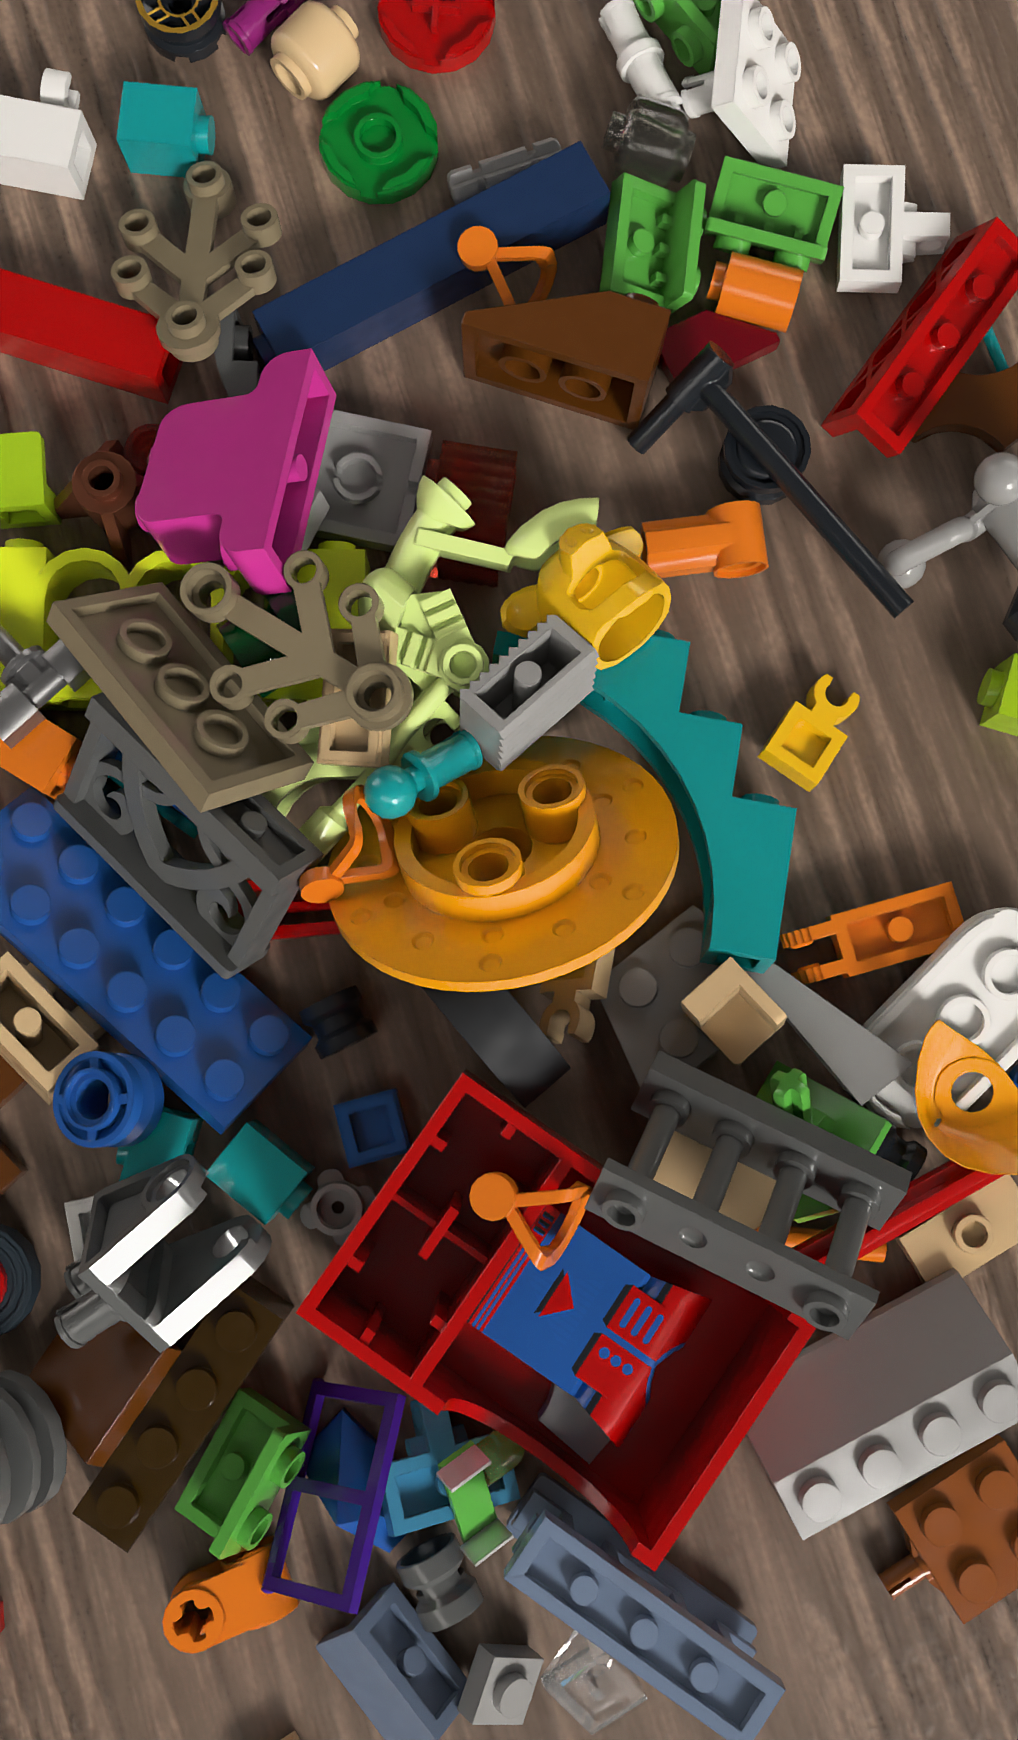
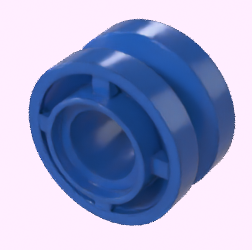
M90 1051L78 1055L60 1073L53 1093V1111L60 1130L71 1142L88 1148L130 1147L142 1142L156 1128L164 1107L163 1084L154 1066L141 1056L127 1053ZM110 1093V1103L108 1107V1095Z

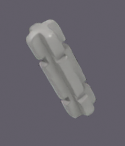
M550 137L532 143L533 150L527 152L525 146L478 161L479 168L472 170L470 164L451 170L447 174V182L453 202L457 205L561 151L558 140Z

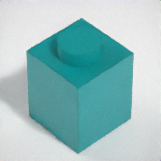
M123 82L116 140L131 173L186 178V173L192 165L204 161L205 155H213L216 138L215 121L212 115H206L197 88Z
M255 1119L246 1122L207 1170L209 1174L206 1177L261 1223L266 1225L278 1213L287 1219L295 1213L313 1190L305 1182V1179L315 1167L265 1125Z

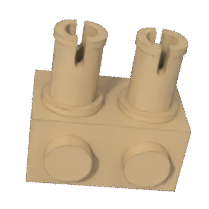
M7 951L0 957V1055L50 1106L53 1103V1093L57 1079L65 1066L80 1054L99 1051L97 1039L107 1031L79 1006L71 1012L64 1009L52 995L59 988L31 962L27 966L21 962L19 963Z

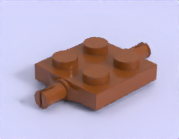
M999 1434L951 1459L886 1502L904 1530L906 1547L910 1553L883 1572L877 1573L893 1600H896L898 1596L926 1578L931 1585L943 1593L955 1614L963 1624H966L1018 1589V1461L1006 1441Z

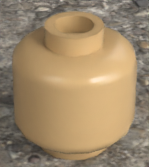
M314 0L303 3L271 36V50L274 56L270 59V65L281 84L300 100L310 97L316 101H323L331 97L359 67L360 52L355 40L359 35L357 26L349 14L338 5H333L329 8L323 3Z

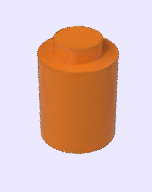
M732 251L729 263L716 261L706 299L718 301L715 313L786 333L798 297L804 270Z

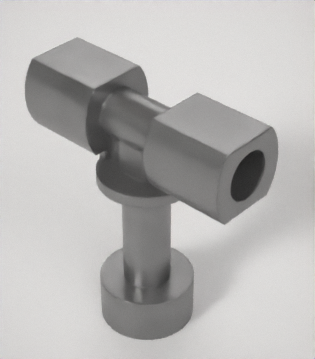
M0 624V662L5 666L0 680L6 686L0 692V738L12 749L46 719L39 711L44 704L66 685L76 692L91 678L61 639L46 652L38 645L24 649Z

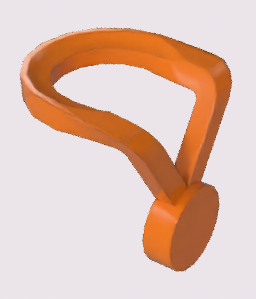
M472 226L466 229L460 235L457 243L458 254L464 266L475 272L488 270L504 306L513 305L515 301L497 262L536 261L541 269V274L528 302L547 299L557 273V261L552 248L546 246L499 247L495 234L489 228L483 226Z
M362 784L346 790L342 798L343 811L350 836L347 845L330 867L321 866L309 869L299 878L300 894L307 902L326 903L337 899L343 894L344 884L388 879L400 871L394 850L395 832L390 819L381 818L369 809L365 803L364 785ZM357 803L366 810L376 828L381 854V864L349 868L358 857L363 844V831L357 813Z
M496 1171L486 1173L477 1178L471 1186L469 1197L474 1212L482 1219L497 1221L506 1217L532 1263L538 1270L543 1271L554 1265L566 1250L586 1211L584 1207L591 1195L592 1187L577 1181L565 1189L519 1193L518 1187L511 1177ZM572 1201L569 1211L554 1239L549 1245L540 1246L518 1207Z

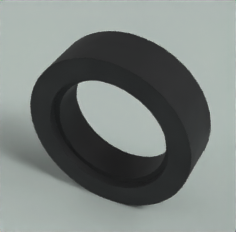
M422 987L461 1036L524 1108L571 1069L566 1060L507 989L489 992H457Z

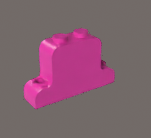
M312 348L286 352L273 358L264 367L257 387L249 394L184 404L170 411L161 421L154 446L150 450L149 463L141 490L135 500V515L139 526L145 532H150L171 562L182 565L223 560L224 565L230 571L239 570L252 590L258 594L270 595L292 592L291 586L284 578L283 568L286 560L293 553L302 550L337 396Z

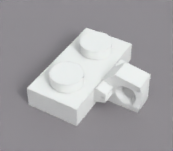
M843 165L840 176V185L844 186V190L839 203L836 292L898 293L902 283V263L914 262L916 255L943 254L950 238L951 213L917 212V204L904 202L905 165Z

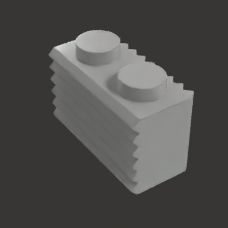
M547 615L546 623H537V631H528L527 639H518V647H509L508 656H499V664H489V672H480L479 681H470V689H460V731L466 730L478 742L483 758L496 770L503 771L594 690L592 685L595 684L593 679L596 677L594 672L597 671L595 666L598 664L596 659L600 657L592 645L557 615Z

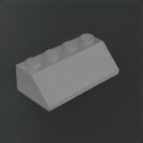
M952 1268L870 1312L849 1340L832 1333L802 1349L746 1435L800 1537L802 1540H805L1018 1423V1364L1013 1353L959 1272Z

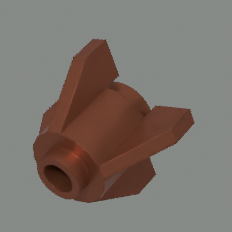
M118 439L106 440L95 453L85 457L77 465L71 481L54 499L55 512L61 519L90 517L93 522L106 531L113 557L121 562L124 567L133 566L131 536L128 534V531L139 526L135 515V500L140 493L144 476L137 474L131 463L125 459L124 447Z

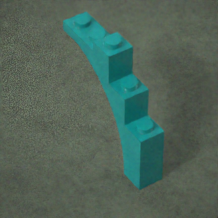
M497 630L492 664H499V656H508L509 647H518V639L527 638ZM657 630L643 646L617 665L603 670L597 669L594 672L596 677L593 679L595 684L592 685L594 690L579 704L607 722L635 747L654 769L671 794L686 824L696 854L702 884L704 920L699 962L720 966L731 956L744 971L764 974L776 961L797 808L781 806L778 799L765 794L751 793L745 794L741 798L732 797L743 724L727 721L724 715L714 711L697 710L690 714L679 712L691 642L678 640L669 632Z

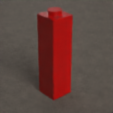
M0 268V353L158 402L169 403L183 361L175 358L172 353L165 350L161 345L156 332L157 318L151 314Z

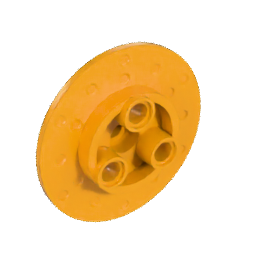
M541 736L503 771L496 770L483 758V764L480 768L474 771L471 770L439 788L437 798L426 802L417 797L414 807L405 816L390 819L395 832L394 850L400 867L398 874L388 879L344 884L343 894L337 899L329 901L334 920L351 948L366 962L399 980L421 987L457 992L499 991L541 983L570 973L607 954L628 939L657 909L670 887L679 859V835L676 815L671 801L662 786L642 766L625 755L587 741L556 736ZM360 806L357 813L363 831V844L358 857L349 868L381 864L379 837L376 828L366 810ZM349 831L334 846L328 863L329 867L349 842Z

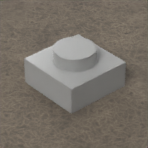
M479 1643L457 1711L472 1725H523L544 1658L528 1645Z

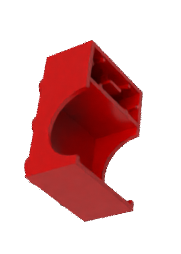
M465 1069L295 1313L436 1415L445 1410L464 1414L498 1431L530 1452L580 1492L616 1529L626 1543L630 1554L655 1572L816 1330V1327L809 1324L806 1319L630 1231L620 1230L609 1224L604 1218L586 1210L579 1225L647 1272L650 1276L713 1300L684 1347L670 1354L656 1366L651 1383L650 1400L620 1448L610 1440L593 1461L588 1464L538 1419L537 1412L543 1406L552 1382L467 1322L520 1244L506 1217L497 1221L482 1219L474 1212L470 1204L469 1194L471 1186L477 1178L486 1173L496 1171L511 1177L517 1185L519 1193L565 1189L577 1181L591 1186L593 1190L604 1166L472 1072ZM572 1201L550 1205L566 1216ZM546 1205L518 1207L531 1228Z

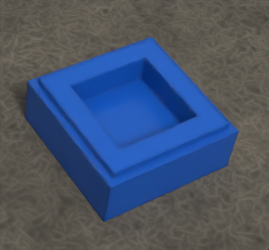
M397 1088L333 1105L349 1168L407 1153L412 1146Z

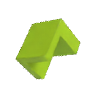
M37 431L0 434V529L61 525L62 519L55 512L54 499L56 495L47 485L45 442L43 437Z

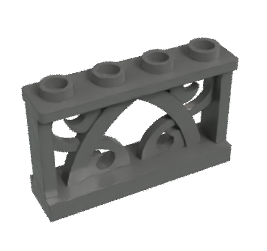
M102 692L92 696L84 715L90 721L88 730L65 790L62 794L57 795L53 808L222 978L229 979L267 954L270 948L269 942L299 890L300 876L307 870L317 867L324 854L262 794L200 813L106 695ZM119 750L122 752V762L115 759ZM108 776L121 781L124 784V788L115 790L106 781ZM156 804L162 806L176 805L197 826L201 845L211 863L185 860L168 843ZM247 878H250L262 890L259 897L256 896L254 890L247 882ZM237 899L241 904L244 917L238 912Z

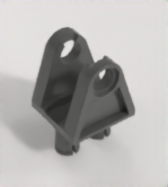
M190 1154L177 1156L109 1185L94 1194L81 1259L69 1264L65 1268L67 1271L64 1273L65 1283L76 1300L56 1311L58 1315L54 1318L56 1330L68 1346L79 1349L96 1337V1335L119 1321L129 1323L161 1353L172 1346L257 1270L270 1251L272 1243L270 1234L252 1216L242 1215L168 1244L163 1237L190 1215L207 1195L201 1186L209 1172Z

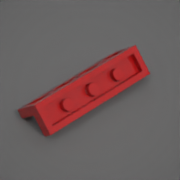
M998 217L957 236L820 425L832 437L858 430L886 458L902 453L1018 290V237Z

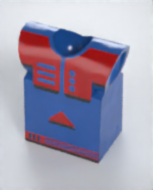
M550 1204L545 1206L530 1228L540 1246L551 1243L566 1217ZM579 1225L559 1260L543 1271L535 1267L520 1243L467 1322L568 1394L574 1396L611 1441L620 1448L650 1400L651 1383L656 1366L670 1354L684 1347L713 1300L650 1276Z

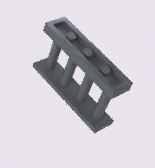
M658 1050L631 1107V1110L648 1117L649 1121L629 1165L626 1167L608 1158L584 1209L604 1218L609 1224L620 1230L630 1231L806 1319L809 1324L820 1330L832 1332L849 1340L877 1304L880 1293L852 1278L867 1225L879 1231L907 1194L912 1172ZM674 1131L713 1149L693 1199L653 1180ZM738 1162L776 1180L758 1231L719 1213ZM802 1193L841 1212L825 1264L785 1245Z

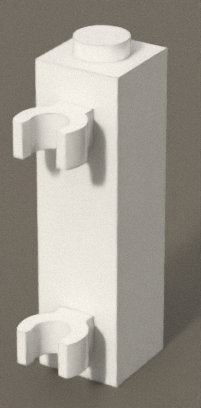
M50 68L44 70L40 87L41 102L0 95V184L84 200L97 143L82 110H78L80 103L79 91L69 89L72 79L70 72Z

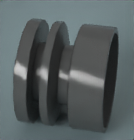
M13 1370L0 1371V1524H8L20 1518L24 1513L32 1512L44 1506L59 1492L67 1466V1443L61 1418L49 1396L29 1376Z

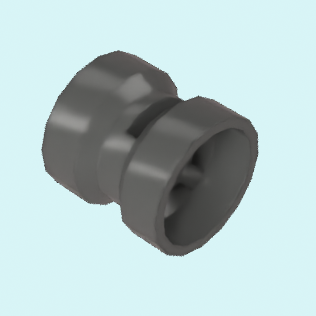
M444 1533L419 1544L402 1556L396 1563V1569L403 1585L417 1591L418 1603L416 1613L426 1632H437L462 1621L479 1608L484 1601L483 1593L476 1578L466 1574L464 1568L460 1567L464 1553L460 1550L461 1545L454 1533Z

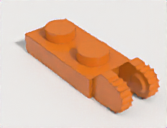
M952 881L830 915L825 917L826 922L779 936L783 949L789 947L797 949L811 945L814 940L831 936L838 960L824 964L814 963L798 968L797 972L791 973V976L806 985L841 974L843 978H848L932 954L964 923Z

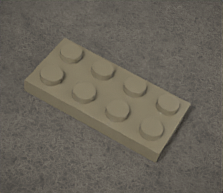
M163 582L54 601L52 603L46 621L200 813L305 780L314 761L299 743L284 744L268 733L264 725V715L268 707L257 694L250 705L241 710L227 709L212 697L209 690L211 676L218 668L232 664ZM232 678L225 684V698H231L240 692L242 688L241 678ZM278 720L279 732H287L288 730Z

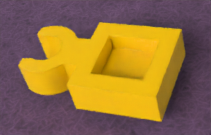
M829 674L822 676L809 689L806 695V707L795 701L787 709L757 756L808 792L819 784L848 737L833 725H838L847 719L857 709L860 701V696L853 692L840 706L832 705L827 700L825 694L826 688L833 679Z

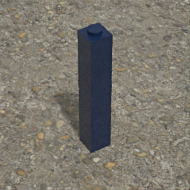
M580 140L253 310L252 313L260 335L251 339L252 344L264 367L280 354L312 348L323 370L326 371L493 283L488 270L475 272L462 264L457 250V243L460 235L466 229L472 226L489 228L495 234L499 247L546 246L555 251L607 224L611 192ZM534 261L497 262L503 277H506Z

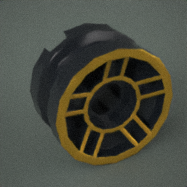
M135 0L150 44L161 56L174 62L176 57L189 58L190 63L206 59L219 49L217 42L221 35H226L222 21L227 16L222 0ZM183 9L185 13L179 15L176 14V11Z

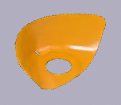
M940 1019L935 1021L923 1041L918 1058L915 1083L918 1118L927 1137L945 1157L964 1168L988 1174L1018 1175V1088L1005 1070L983 1049L951 1029ZM964 1073H981L990 1080L993 1086L991 1102L980 1111L968 1112L961 1110L952 1100L951 1090L953 1083ZM941 1118L940 1124L935 1126L936 1120Z

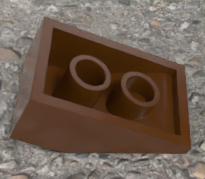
M604 291L465 311L461 322L464 377L634 430L641 421L656 375L671 310L660 307L655 300L643 294L628 293L622 295L612 291Z

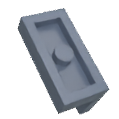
M394 1582L380 1588L348 1626L325 1635L316 1645L319 1654L384 1740H439L459 1714L457 1708L467 1678L434 1634L423 1629L415 1609Z

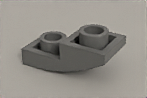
M236 309L220 321L221 334L218 347L214 351L216 364L228 397L251 393L257 387L261 375L258 361H253L251 325H243L238 309Z

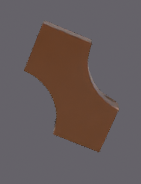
M1018 362L1005 370L992 374L971 375L959 372L914 434L911 441L917 443L933 434L942 432H960L983 440L997 453L1006 451L1018 442Z

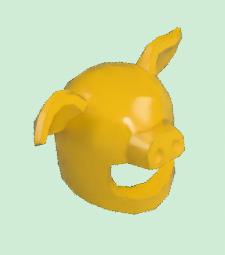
M578 524L568 528L560 537L559 550L552 554L542 565L539 571L538 583L526 586L512 593L504 601L500 609L502 627L510 633L527 638L528 631H537V623H546L547 615H557L596 649L600 657L596 659L598 664L595 667L596 669L603 670L615 666L629 657L658 630L669 612L671 603L670 588L654 570L640 559L643 551V541L641 535L632 526L620 527L604 533L594 524Z

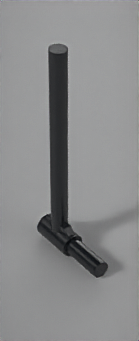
M709 341L666 387L667 394L627 436L629 444L637 452L645 454L684 412L706 411L709 408L895 619L914 600L729 392L727 388L732 384L734 363L720 346Z

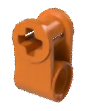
M274 1536L263 1537L258 1545L250 1551L246 1550L221 1560L218 1559L188 1572L179 1579L173 1588L171 1599L165 1608L162 1620L164 1635L170 1645L180 1652L191 1654L202 1652L248 1630L260 1629L270 1625L298 1607L300 1599L275 1592L266 1594L261 1590ZM284 1562L281 1578L292 1580L286 1562ZM193 1600L198 1609L210 1607L207 1619L201 1620L196 1611L185 1613L184 1610L187 1602Z

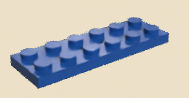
M29 787L0 810V935L131 1054L141 1056L150 1062L158 1072L161 1081L222 1135L308 1046L312 1037L240 972L229 979L222 978L54 810L53 804L34 787Z

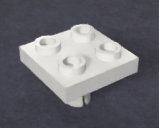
M721 0L715 69L701 75L685 77L681 84L685 88L681 90V98L688 117L693 119L714 111L758 164L777 169L787 166L789 139L793 138L795 134L796 120L792 105L794 83L799 80L801 74V61L796 45L793 42H788L775 24L772 13L767 6H762L759 0Z

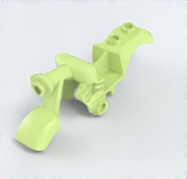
M422 475L416 494L417 509L398 538L386 566L375 569L362 581V583L371 586L383 601L384 614L378 623L379 629L391 630L398 634L396 666L409 678L414 692L410 713L402 723L391 729L389 765L401 767V757L406 752L415 750L421 753L434 746L430 735L432 729L439 724H447L455 732L460 730V716L445 699L452 692L456 697L460 698V689H470V681H479L480 672H489V658L483 648L474 643L451 589L421 593L438 557L508 573L511 572L513 566L534 572L540 571L542 565L550 556L559 550V539L568 528L584 523L597 524L599 497L563 501L540 511L520 526L507 541L505 548L453 536L456 531L464 532L475 526L474 521L465 512L472 505L471 501L447 478L443 477L436 484L425 475ZM362 597L358 599L359 616L365 615L370 610L372 605L371 598ZM319 727L310 729L307 736L298 742L314 761L305 780L262 793V795L286 817L292 805L300 796L315 785L330 780H356L348 789L360 784L365 786L367 777L377 768L318 764ZM344 793L332 806H320L299 829L324 854L322 859L348 832L343 811L342 798Z

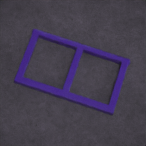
M322 1378L313 1379L302 1421L304 1425L312 1429L301 1449L305 1452L306 1456L297 1476L285 1490L261 1587L262 1592L266 1594L275 1592L339 1611L358 1614L406 1396L398 1393L325 1382ZM325 1397L384 1407L365 1491L305 1478ZM301 1492L362 1506L342 1594L281 1578Z

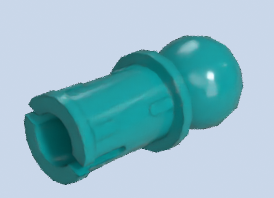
M458 730L452 736L421 753L415 750L406 752L401 757V767L395 765L383 766L375 769L367 777L363 789L365 803L373 813L381 818L394 819L405 816L414 807L417 797L426 802L437 798L439 788L471 770L474 771L481 767L483 755L478 742L466 730Z

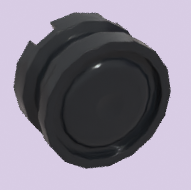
M774 405L755 406L746 410L803 474L811 455L810 435L803 422L789 410ZM728 430L718 456L719 477L726 490L739 501H756L760 505H772L786 498L787 496Z

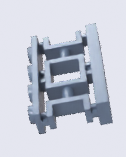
M544 1472L539 1473L506 1522V1528L517 1541L512 1547L514 1555L504 1568V1579L726 1740H754L786 1691L780 1677L753 1659L757 1652L751 1644L757 1635V1628L754 1622L665 1558L655 1572L630 1554L622 1537L597 1509Z

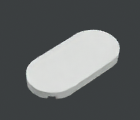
M1002 907L989 909L966 920L864 1023L863 1027L905 1056L913 1064L865 1103L871 1112L880 1117H885L896 1127L906 1129L922 1127L918 1118L915 1097L917 1064L924 1038L931 1026L939 1019L951 1029L983 1049L1005 1071L1018 1059V908ZM964 1073L953 1083L951 1090L952 1100L957 1107L966 1111L992 1084L981 1073ZM941 1118L936 1120L935 1126L940 1124Z

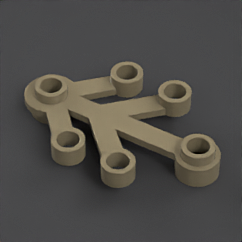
M213 161L195 163L186 173L183 190L191 216L185 253L160 234L155 217L149 210H130L120 218L118 223L124 243L130 251L143 253L181 285L179 301L154 284L148 264L140 256L127 255L121 257L114 262L110 271L119 295L128 300H135L158 319L156 332L161 345L165 350L172 353L175 358L184 362L201 361L213 354L219 344V336L221 334L220 321L253 296L270 291L277 281L271 256L265 251L258 250L275 244L282 235L279 217L272 205L257 203L247 207L242 212L240 218L243 229L214 249L217 220L229 215L234 210L237 198L230 175ZM235 267L237 278L207 298L208 286Z
M301 550L293 553L286 560L283 568L284 578L294 590L302 633L242 597L240 586L236 579L225 568L216 563L205 562L197 564L184 575L180 585V597L185 607L197 618L207 623H220L228 620L286 656L243 668L236 665H224L218 668L211 676L209 690L212 697L225 708L241 710L250 705L256 694L322 678L342 690L299 704L291 699H279L273 702L265 712L264 725L268 733L284 744H295L302 741L312 728L351 718L367 730L386 731L398 726L410 713L414 700L413 687L409 678L399 667L386 662L378 624L384 614V604L371 586L364 583H355L348 586L341 593L338 603L341 615L352 626L357 667L335 653L323 593L329 582V571L327 566L314 552ZM305 565H315L316 573L310 581L306 583L297 582V574ZM223 588L225 594L222 600L217 605L208 607L207 598L209 594L215 589ZM362 597L372 599L371 608L365 615L353 616L351 614L352 605L357 599ZM232 678H241L242 688L236 696L225 698V684ZM379 688L390 689L391 698L388 704L379 709L371 708L370 697L372 693ZM288 711H295L297 714L296 725L287 732H279V718Z

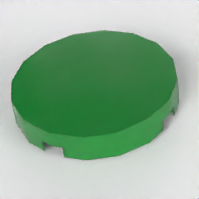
M365 81L344 90L327 107L322 118L323 126L319 136L321 161L330 181L346 196L369 205L394 204L414 195L431 178L438 160L437 123L428 104L410 88L396 84V88L381 86L380 81Z

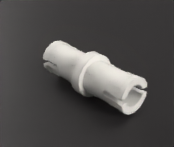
M612 0L601 10V17L598 21L617 54L616 68L622 80L631 84L645 112L647 121L650 123L654 119L656 121L655 124L666 122L671 116L670 110H674L677 114L681 108L679 104H682L683 100L664 67L665 53L658 40L649 36L633 0ZM648 100H653V101H650V104L647 106V101H648ZM657 105L661 106L660 110L657 109Z

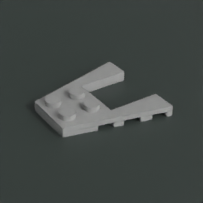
M694 905L611 970L607 998L600 999L640 1088L658 1050L697 1069L720 1051L682 1011L681 1001L719 967L699 962L704 914ZM775 963L764 974L745 971L787 1015L786 1021L856 1104L864 1105L913 1065L905 1056Z

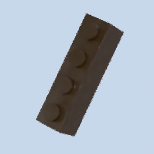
M249 1276L205 1316L72 1514L128 1553L294 1306Z

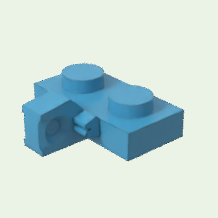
M417 1400L410 1401L416 1437L405 1439L408 1457L394 1460L391 1463L382 1503L388 1536L397 1537L455 1519L444 1484L436 1476V1472L439 1471L438 1464L470 1440L491 1460L492 1464L484 1470L490 1481L488 1489L494 1507L521 1499L506 1436L495 1431L468 1439L464 1424L451 1426L448 1410L441 1411L439 1415H436Z

